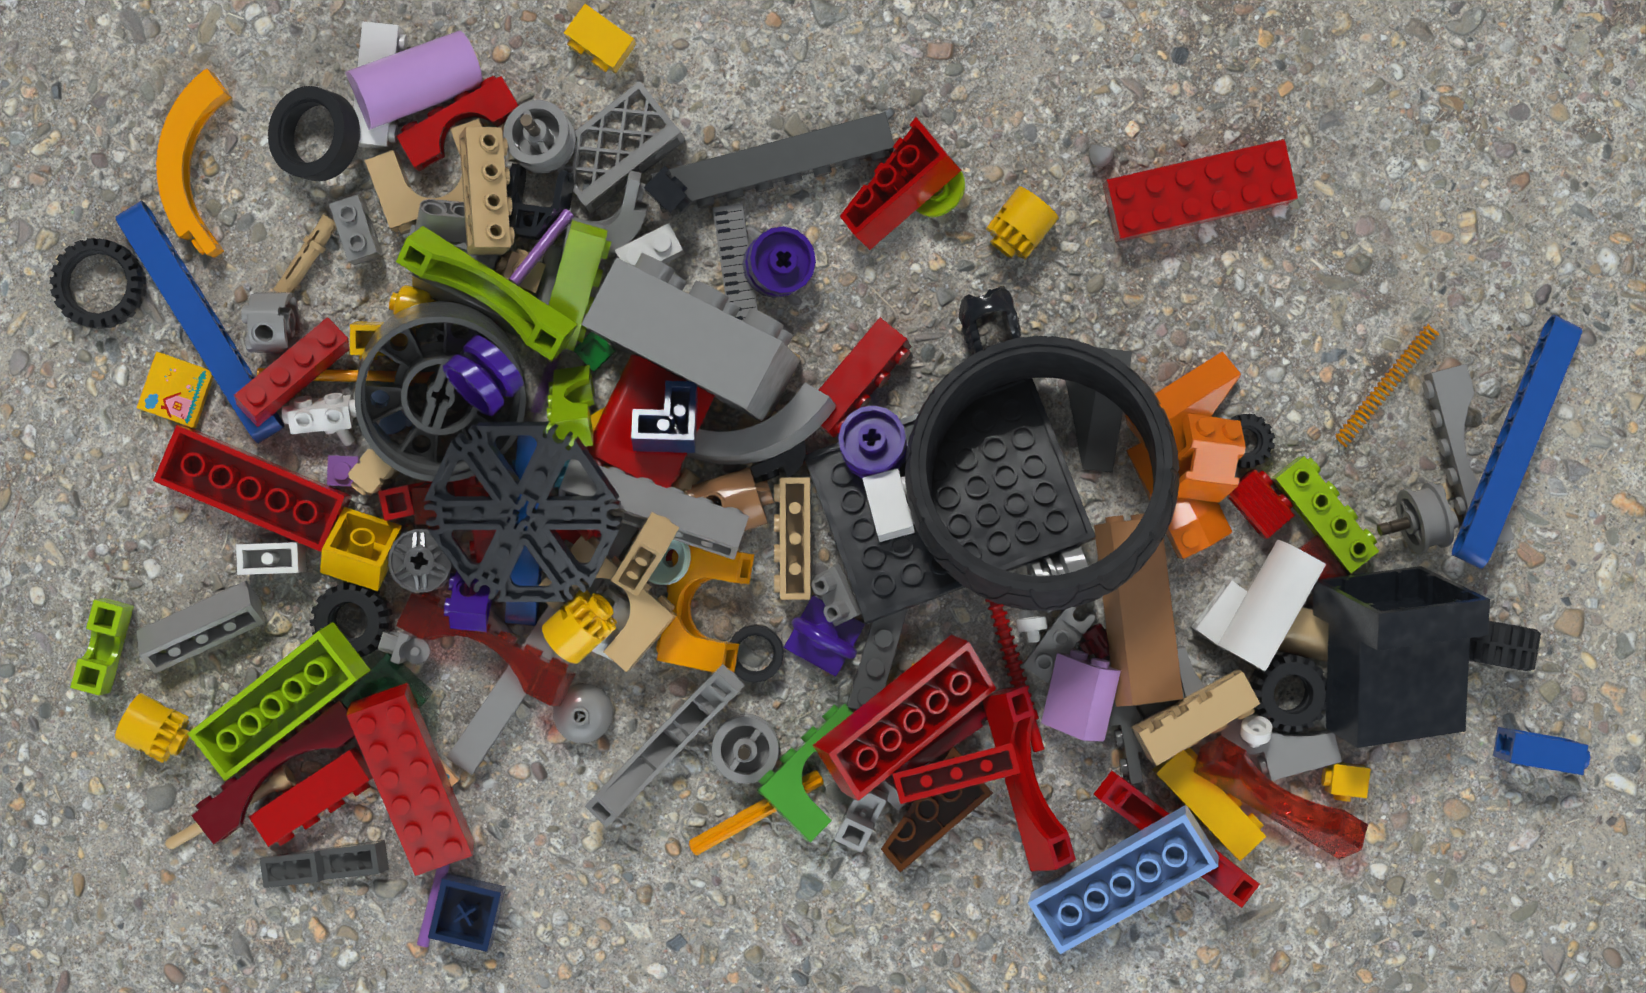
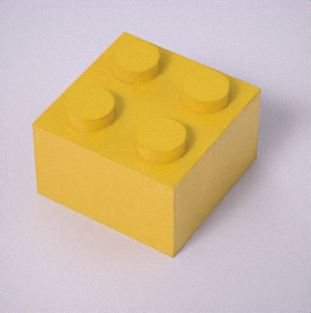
M344 507L322 548L320 573L378 591L389 570L388 554L393 542L401 536L402 525L384 521V519Z

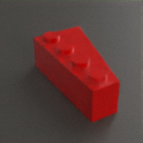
M917 117L910 123L911 129L903 139L899 138L894 144L893 148L895 150L884 164L881 162L874 170L875 176L870 183L861 187L840 215V218L854 236L869 250L962 171Z

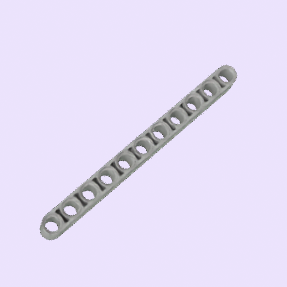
M621 522L619 525H622L608 556L613 558L616 555L620 558L639 528ZM606 578L595 579L592 586L587 589L590 595L598 591ZM548 606L447 757L448 760L471 775L474 774L556 653L547 643L542 632V625L556 613L550 606Z

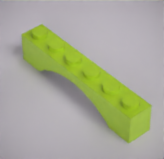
M424 226L406 238L396 260L398 264L422 279L451 286L483 302L510 323L527 346L551 361L566 348L578 325Z

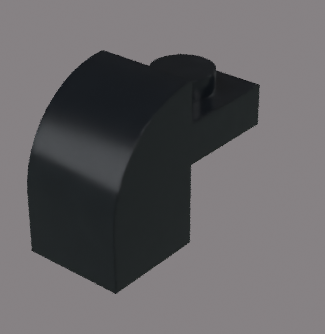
M805 440L778 456L750 467L754 478L761 477L763 481L772 479L780 475L778 469L782 467L787 478L793 476L799 471L805 461Z

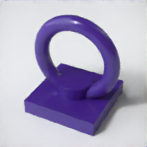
M812 595L802 615L792 620L794 629L783 648L836 677L846 658L853 659L856 657L857 650L853 646L865 623L852 618L838 626H834L833 622H828L823 611L826 606L823 600Z

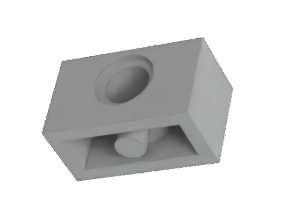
M357 194L329 204L349 263L358 265L384 256L364 198Z

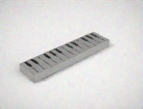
M743 204L713 207L725 295L729 297V302L740 308L735 318L744 321L750 308L758 310L755 290L745 278L742 264L745 251L749 247Z

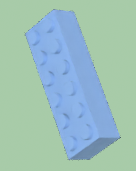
M1185 805L1031 892L1028 904L1059 954H1062L1217 868L1219 856L1190 809Z

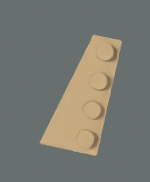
M1237 669L1131 726V729L1147 758L1157 766L1182 750L1198 744L1201 739L1209 734H1215L1228 727V723L1238 718L1240 720L1255 712L1254 707L1258 706L1260 702L1243 671Z

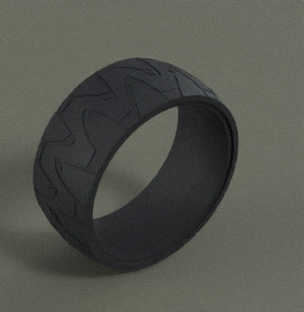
M1030 336L1011 339L989 346L957 365L938 383L922 405L914 422L906 453L905 484L908 505L916 530L934 559L946 569L950 576L975 594L994 603L1029 611H1053L1077 607L1098 600L1122 586L1145 565L1161 543L1171 523L1179 491V459L1173 430L1163 407L1161 408L1159 405L1161 403L1147 383L1134 370L1116 357L1113 358L1111 354L1087 343L1056 336L1048 338L1047 336ZM1056 378L1068 380L1089 387L1110 399L1136 426L1145 443L1152 466L1153 493L1144 516L1131 535L1115 551L1102 560L1080 570L1061 575L1028 576L1015 574L985 563L966 550L950 534L941 521L933 502L932 482L935 460L945 434L953 422L972 402L985 393L1010 382L1023 379Z

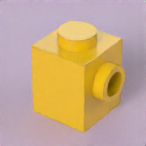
M1344 762L1328 765L1327 768L1324 767L1322 770L1321 784L1325 786L1324 790L1333 794L1334 800L1351 802L1352 797L1367 798L1371 768L1365 765Z

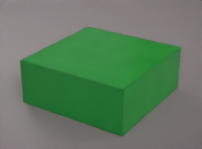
M590 332L583 339V342H580L574 349V352L587 365H590V369L593 372H596L616 352L605 340L593 332Z

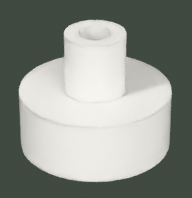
M1046 616L1027 617L1016 620L1018 632H1027L1028 643L1039 642V630L1048 628Z
M1257 715L1248 716L1243 719L1240 735L1250 747L1258 748L1271 739L1272 724L1268 719Z

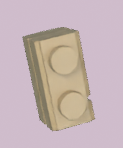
M367 449L359 459L361 463H356L348 475L353 480L350 485L364 496L366 494L371 496L373 493L386 490L392 483L391 479H395L400 472L385 463L373 449Z

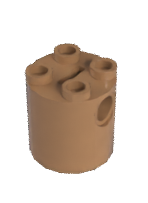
M750 467L694 484L691 489L686 490L689 496L695 498L704 497L711 500L715 505H720L724 508L734 507L742 511L743 514L748 515L749 518L744 531L768 524L763 506L774 503L767 480L756 483Z

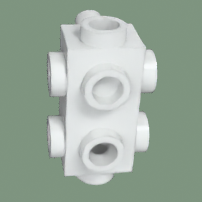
M330 393L323 398L300 396L291 400L289 406H282L284 424H289L290 434L319 431L333 434L336 432L344 446H348L355 441L348 430L352 428L354 417H356L355 399L351 400V395L343 396L341 393Z

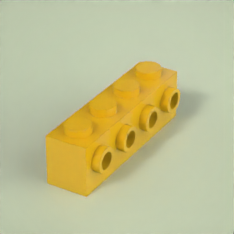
M1191 748L1182 750L1172 758L1155 766L1152 769L1154 773L1188 806L1193 814L1239 861L1246 857L1267 837L1260 830L1264 825L1253 813L1247 816L1239 808L1243 805L1240 799L1232 791L1226 794L1219 787L1222 783L1220 778L1211 769L1205 772L1198 765L1201 759Z

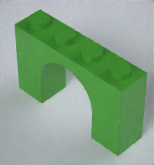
M833 704L822 715L825 721L817 729L814 726L810 727L801 736L804 742L796 750L793 747L787 750L779 759L782 764L775 771L769 770L758 781L761 786L757 791L807 842H812L832 820L805 792L802 783L803 767L810 755L816 751L813 744L853 713L846 704H841L839 707Z

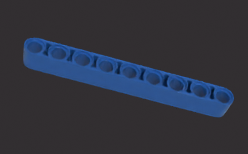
M141 200L115 216L121 230L253 440L259 444L283 429L285 426L277 411L257 427L237 406L234 394L254 379L255 376L150 208Z
M1552 315L1546 321L1454 542L1452 556L1479 569H1482L1490 560L1582 334L1581 327L1556 315Z

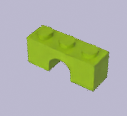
M108 598L93 600L86 629L91 630L90 643L84 656L77 660L70 688L98 696L111 693L134 605Z

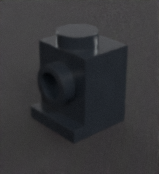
M664 166L646 184L644 189L672 217L676 212L681 215L692 204V201L684 193L688 188L676 176L670 179L671 172Z

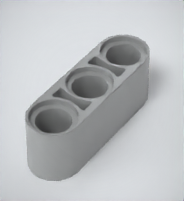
M435 199L423 200L419 206L415 231L424 226L448 242L467 243L464 202Z

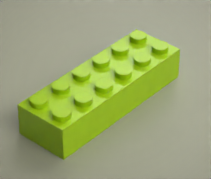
M332 622L311 636L187 734L223 780L226 781L367 674L370 668L335 623Z

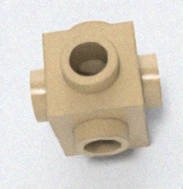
M516 249L515 252L511 251L506 253L505 256H500L495 272L509 280L529 252ZM538 262L519 287L530 294L536 293L546 264Z

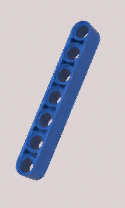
M518 435L515 473L520 480L537 446L536 440L529 435ZM527 501L524 507L518 510L520 512V518L517 524H519L522 519L528 516L526 514V508L528 506L529 501ZM525 546L513 569L511 579L519 586H539L542 579V568ZM506 602L505 622L536 626L540 602Z

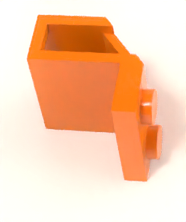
M1188 413L1182 419L1187 446L1178 454V473L1180 477L1178 497L1220 503L1239 484L1240 478L1235 477L1237 462L1245 454L1246 448L1241 421Z

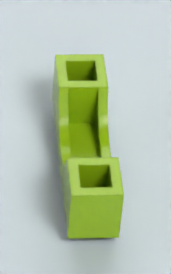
M590 365L554 370L553 382H549V408L546 411L547 419L550 422L547 425L546 433L554 424H557L559 426L556 430V436L559 439H565L570 431L573 433L572 441L569 443L571 447L574 445V440L577 436L585 447L593 446L594 431L589 406L595 405V389Z

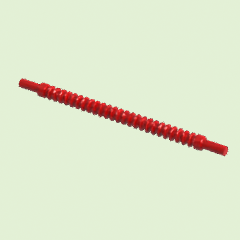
M985 599V602L990 603V606L987 608L992 611L990 618L995 620L992 626L997 627L995 635L1000 637L997 640L998 643L1002 644L1000 651L1005 653L1002 659L1007 661L1005 668H1009L1010 671L1007 673V676L1012 677L1009 683L1014 685V687L1026 686L1025 681L1027 677L1022 675L1025 669L1020 667L1022 660H1018L1017 657L1020 655V652L1015 651L1018 645L1013 643L1015 636L1010 634L1013 628L1008 627L1010 619L1005 617L1008 612L1003 610V604H997ZM1034 709L1035 716L1030 742L1033 752L1044 750L1045 747L1036 721L1039 719L1038 712Z

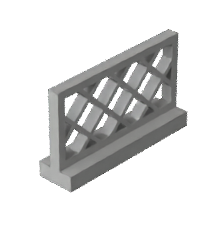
M639 81L575 131L577 142L574 149L573 166L563 165L557 171L559 173L561 170L570 171L574 174L573 192L592 214L626 188L630 170L640 172L641 175L686 140L681 131ZM641 92L646 98L644 111L629 109L630 99ZM650 105L653 107V109H654L656 112H651V111H650ZM612 113L623 114L621 129L605 128L606 118ZM628 115L643 116L641 131L626 130ZM649 117L661 118L666 124L657 133L647 132ZM588 132L599 133L597 148L581 146L583 136ZM604 133L620 135L618 150L602 148ZM625 135L640 137V144L636 150H623ZM580 152L596 153L594 168L578 167ZM601 154L617 155L615 166L610 170L599 169ZM577 172L593 174L591 185L581 192L576 186Z

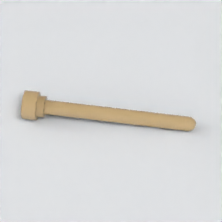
M286 765L274 770L273 775L269 777V781L258 788L250 805L274 791L286 792L296 786V779L292 771ZM194 823L168 838L165 845L168 849H175L201 834L203 830L197 823Z

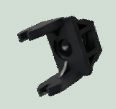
M512 164L509 170L510 182L506 186L507 197H511L512 200L509 227H513L514 235L540 240L564 209L570 211L574 189V174L569 173V171H560L556 181L553 204L550 208L528 205L522 202L526 182V169L520 164Z

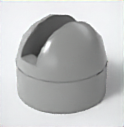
M1091 144L1089 151L1090 161L1097 167H1104L1111 162L1115 149Z

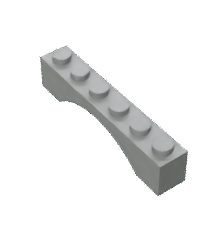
M1467 364L1425 374V381L1422 383L1424 394L1427 399L1430 398L1433 410L1430 411L1432 423L1435 428L1438 427L1441 439L1438 440L1441 455L1446 457L1449 466L1446 469V476L1449 484L1454 486L1457 497L1454 498L1455 509L1458 515H1462L1463 521L1479 484L1468 462L1464 442L1465 420L1468 407L1475 393ZM1508 516L1496 544L1514 540Z

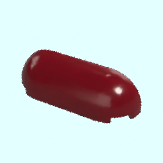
M981 701L894 773L925 766L982 728V723L988 720L983 702Z

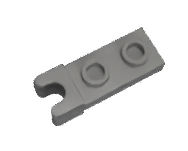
M1076 607L1061 610L1049 629L1023 662V666L1048 683L1052 678L1057 653H1070L1082 637L1081 634L1086 633L1095 621L1096 615L1093 612H1087L1083 618L1077 619L1073 616Z

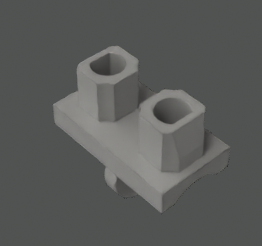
M840 564L812 577L814 581L811 582L814 593L822 597L826 606L823 612L828 622H833L834 626H838L862 614L853 595V588L849 586Z
M411 629L400 633L393 630L385 631L378 645V650L392 654L390 661L397 664L409 661L412 664L424 663L428 660L431 653L429 643L423 638H418V632Z

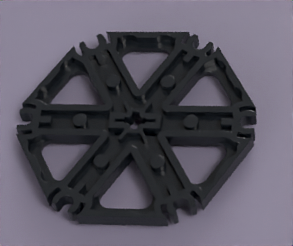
M550 421L479 422L477 425H472L468 431L472 435L473 440H468L461 432L451 441L424 501L431 500L424 505V510H433L437 514V517L432 516L426 520V525L430 526L427 529L469 588L473 584L474 578H477L478 581L474 585L475 592H478L482 585H487L491 589L488 598L492 600L498 591H501L500 597L496 602H566L568 599L572 600L576 595L572 585H577L584 593L594 583L622 525H619L623 520L622 516H613L610 513V509H618L621 505V501L617 500L619 494L578 436L571 447L569 445L573 438L571 431L565 439H559L556 436V430L559 425L554 424L546 434V428ZM529 435L536 440V449L521 480L497 448L495 441L498 436ZM569 459H575L581 463L597 488L596 493L592 496H549L565 462ZM459 460H465L490 496H453L448 492L447 483ZM527 501H529L528 506L526 508V514L528 516H526L524 519L520 521L519 524H517L520 518V512L518 510L524 507ZM453 530H496L482 562L475 563L468 558L453 537ZM556 530H599L601 540L591 560L587 563H582L574 557ZM525 546L552 582L550 585L519 586L512 581L511 574Z

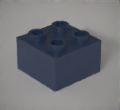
M447 873L441 880L428 938L488 952L493 945L506 886Z

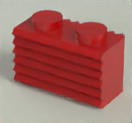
M1251 469L1239 479L1238 486L1227 497L1260 537L1268 539L1295 516L1290 510L1293 504L1283 493L1279 495L1275 493L1270 487L1274 484L1272 479L1263 470L1258 473L1256 469Z

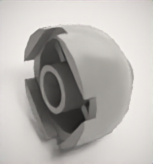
M578 683L568 687L558 696L553 707V720L557 730L564 738L575 743H590L601 738L609 730L613 720L614 708L610 697L602 688L592 684Z

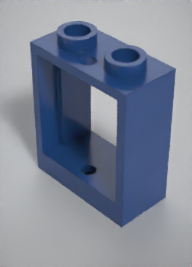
M1503 727L1497 728L1493 756L1509 763L1584 775V769L1590 763L1589 745L1568 738Z

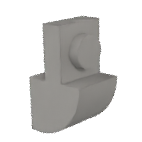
M874 788L859 801L851 799L834 840L862 853L875 823L887 802L889 794Z

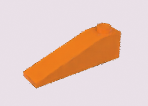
M1223 351L1155 393L1161 403L1159 405L1165 410L1171 424L1178 454L1187 446L1182 419L1188 413L1212 417L1241 377L1239 370ZM1125 415L1127 426L1146 448L1136 426Z
M1140 443L1127 449L1126 452L1149 500H1151L1153 493L1152 466L1147 449ZM1177 497L1174 514L1166 535L1177 558L1185 559L1212 546L1233 532L1217 502Z

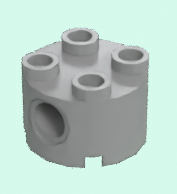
M255 292L250 295L249 305H243L241 311L242 322L247 324L248 334L245 339L248 352L285 353L299 341V338H293L295 330H300V315L296 297H292V292Z

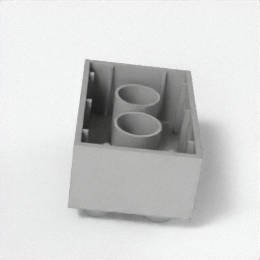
M641 253L635 266L616 257L581 325L616 348L630 355L642 357L686 381L696 383L698 387L715 395L714 398L761 422L769 419L800 362V359L788 348L793 335L783 329L784 325L753 308H750L744 321L735 318L740 308L729 302L728 296L700 281H695L689 294L682 291L687 281L674 274L675 270L647 254Z

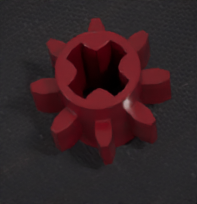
M1101 623L1092 626L1086 633L1081 634L1085 641L1081 642L1080 647L1083 652L1088 653V657L1094 654L1096 658L1102 659L1109 655L1106 628L1104 629Z

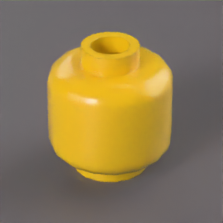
M404 285L398 293H392L389 310H393V315L411 306L436 302V300L432 299L431 295L424 290ZM425 324L417 325V326H415V327H416V328H420V327L424 326Z

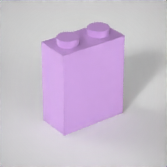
M1071 650L1070 654L1057 653L1041 723L1083 741L1104 742L1121 671L1109 667L1110 662L1100 658L1088 659V653Z

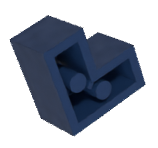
M666 381L664 410L633 409L631 431L633 451L695 453L698 407L696 383L690 381Z

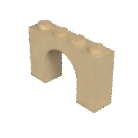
M480 119L450 129L459 154L460 133L465 127H484ZM394 150L365 160L389 228L394 232L399 231L400 234L410 232L412 224L416 225L419 206L423 200L435 199L464 202L462 175L458 185L447 195L439 198H425L416 194L411 188L400 156Z
M581 536L570 548V551L579 562L587 563L591 560L600 541L594 536L585 541ZM607 555L596 579L606 578L611 580L622 560L616 555L613 558ZM546 577L539 586H547L552 582ZM646 582L638 596L624 589L630 602L629 619L621 632L603 651L626 672L635 666L677 616L672 611L675 606L663 595L657 598L649 591L652 586L648 582ZM572 585L573 589L577 593L580 590V588L577 585ZM566 602L546 603L557 612Z

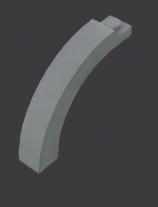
M804 383L795 397L783 409L757 425L729 432H712L698 429L695 453H687L686 456L703 462L724 465L748 464L777 456L798 445L814 433L827 420L836 408V404L828 395Z

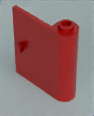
M630 355L594 429L593 446H586L596 463L602 467L613 466L635 478H648L656 485L665 488L671 487L687 453L633 451L631 441L633 409L664 410L666 381L686 380L642 357ZM698 386L696 434L715 396Z

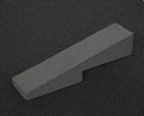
M385 840L259 858L264 888L380 874L389 870Z

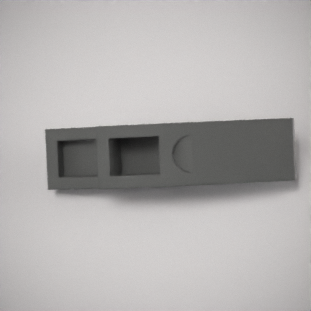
M1114 698L1108 726L1118 725V729L1114 730V738L1117 748L1122 747L1123 759L1119 760L1122 778L1127 777V781L1130 784L1142 783L1143 778L1138 752H1143V749L1131 729V726L1142 720L1135 705L1116 707Z

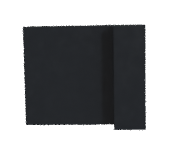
M1422 566L1318 579L1314 585L1313 615L1329 623L1325 728L1356 748L1465 732L1470 638L1488 635L1490 599Z

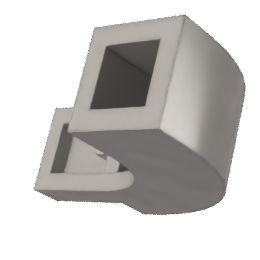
M629 171L623 203L613 216L601 221L572 218L574 221L608 230L606 240L611 241L608 254L614 253L616 249L628 244L637 234L644 221L647 204L641 203L645 184L640 183V172ZM572 220L568 223L564 247L566 244Z

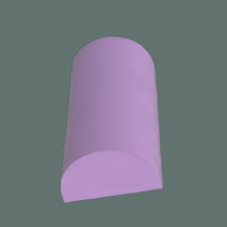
M456 31L345 72L369 130L454 99L465 91L473 92L480 88V84L483 81L476 54L462 31Z

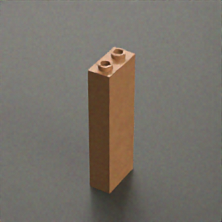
M1144 514L1131 515V520L1124 521L1123 515L1105 517L1106 523L1094 525L1098 561L1115 551L1131 535ZM1163 537L1150 559L1131 579L1113 592L1103 596L1110 663L1112 668L1121 671L1115 693L1116 707L1183 699Z

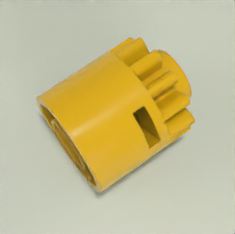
M1018 186L1000 211L994 216L986 230L993 237L990 242L997 250L1009 258L1016 254L1019 258L1021 257L1026 260L1058 221L1059 216L1038 196L1026 188Z
M579 590L572 600L567 601L542 625V632L547 643L560 657L570 663L577 664L616 629L615 624L617 621L611 617L614 613L613 608L603 596L595 593L590 595L588 590L584 593Z
M140 693L133 699L123 714L115 733V739L140 752L143 751L147 756L164 763V761H168L170 755H179L189 739L187 733L190 731L185 728L189 724V717L172 708L169 709L163 706L161 702Z

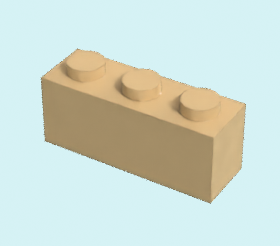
M651 512L625 554L611 582L638 596L665 555L679 527L668 518Z

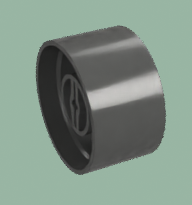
M452 302L417 304L396 313L386 320L376 330L365 347L355 386V410L359 427L373 451L385 463L405 475L433 482L444 456H437L438 435L452 434L462 430L468 440H473L472 435L468 431L472 425H477L479 422H497L490 416L481 413L469 402L459 412L445 416L447 409L454 403L455 388L445 377L443 365L454 355L464 356L463 346L474 336L481 333L493 341L514 364L523 379L520 360L510 338L495 321L480 311ZM444 322L443 341L420 345L411 329L413 326L425 323ZM453 324H459L468 327L469 330L463 335H458L452 331L451 327ZM398 333H403L407 336L408 342L406 345L399 347L391 342V338ZM378 351L400 364L394 382L366 381L368 370ZM437 364L435 373L427 381L426 399L422 410H420L410 397L409 384L419 371L425 367ZM445 379L446 390L441 392L436 404V392H439L440 388H442ZM525 386L514 395L513 405L505 422H523L526 406ZM377 390H383L388 394L389 399L384 403H377L372 399L371 395ZM399 410L414 424L401 444L387 435L376 422ZM418 435H424L430 439V444L423 448L417 447L413 439ZM502 435L496 438V446L502 455L512 446L517 435ZM459 460L448 482L469 478L475 474L465 460Z

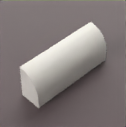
M1277 540L1219 641L1218 646L1253 666L1266 671L1326 564L1286 542Z

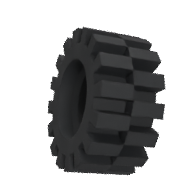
M1241 414L1231 417V420L1241 421L1242 430H1251L1257 438L1254 450L1245 453L1238 460L1237 467L1252 468L1263 464L1264 460L1271 456V449H1274L1275 443H1273L1275 435L1271 433L1270 429L1272 427L1270 424H1266L1264 418L1257 417L1255 414Z

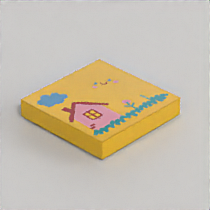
M156 351L136 408L196 428L214 377L207 368Z

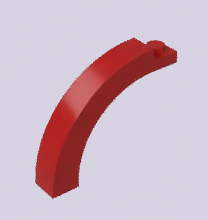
M1114 771L1108 774L1093 794L1140 830L1170 814ZM1215 849L1219 856L1218 867L1201 877L1242 908L1259 887L1260 883Z

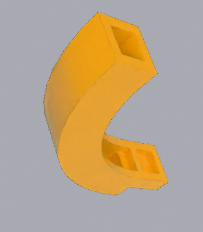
M206 68L184 88L166 117L157 149L156 170L160 198L166 215L177 235L187 241L194 236L191 242L201 255L206 253L208 256L215 258L224 250L210 232L196 208L190 184V166L194 146L204 125L217 109L232 97L215 73Z

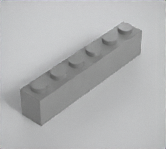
M571 459L559 489V496L594 495L597 491L595 483L581 463ZM599 466L619 494L617 500L621 501V505L618 509H610V513L613 516H622V523L641 529L651 512H654L659 516L668 518L679 527L673 540L733 560L735 559L749 518L748 515L743 514L742 511L734 507L724 508L715 505L711 500L704 497L695 498L686 495L683 491L674 487L665 488L656 485L648 478H635L626 475L625 472L618 468Z

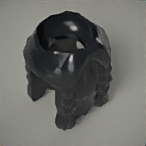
M999 286L992 290L989 289L985 295L975 297L969 294L961 300L959 320L962 324L961 332L964 334V340L971 351L970 356L983 350L976 321L986 314L1000 311L1007 339L1011 340L1021 337V326L1015 311L1014 300L1005 286Z

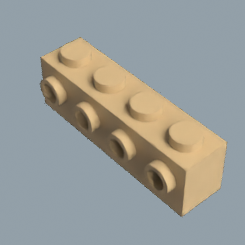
M465 127L459 135L467 253L468 255H504L511 248V245L514 244V229L509 227L512 200L511 197H507L506 188L510 182V171L508 167H505L504 156L507 155L508 151L507 139L503 138L502 127Z
M780 478V484H774V502H780V514H774V532H780V544H774V562H780V575H774V593H780V600H810V478Z

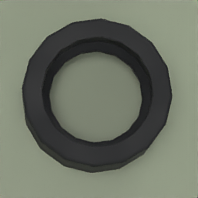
M757 624L744 626L730 640V642L740 645L747 637L756 635L765 638L771 644L773 649L772 661L769 666L760 671H751L743 667L737 654L734 673L742 680L753 683L766 681L774 676L781 667L784 656L782 641L776 632L767 626Z

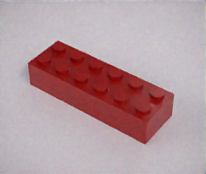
M1285 139L1107 179L1102 184L1116 243L1284 205L1298 199Z
M176 425L153 479L158 484L322 552V548L344 507L348 508L352 496L182 425Z
M951 634L813 744V747L840 790L859 801L997 688L970 642Z
M408 682L351 702L346 716L414 875L418 876L473 856L474 839Z

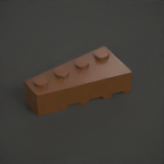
M953 746L944 760L962 755ZM986 783L914 801L882 846V852L901 873L993 794L992 790Z

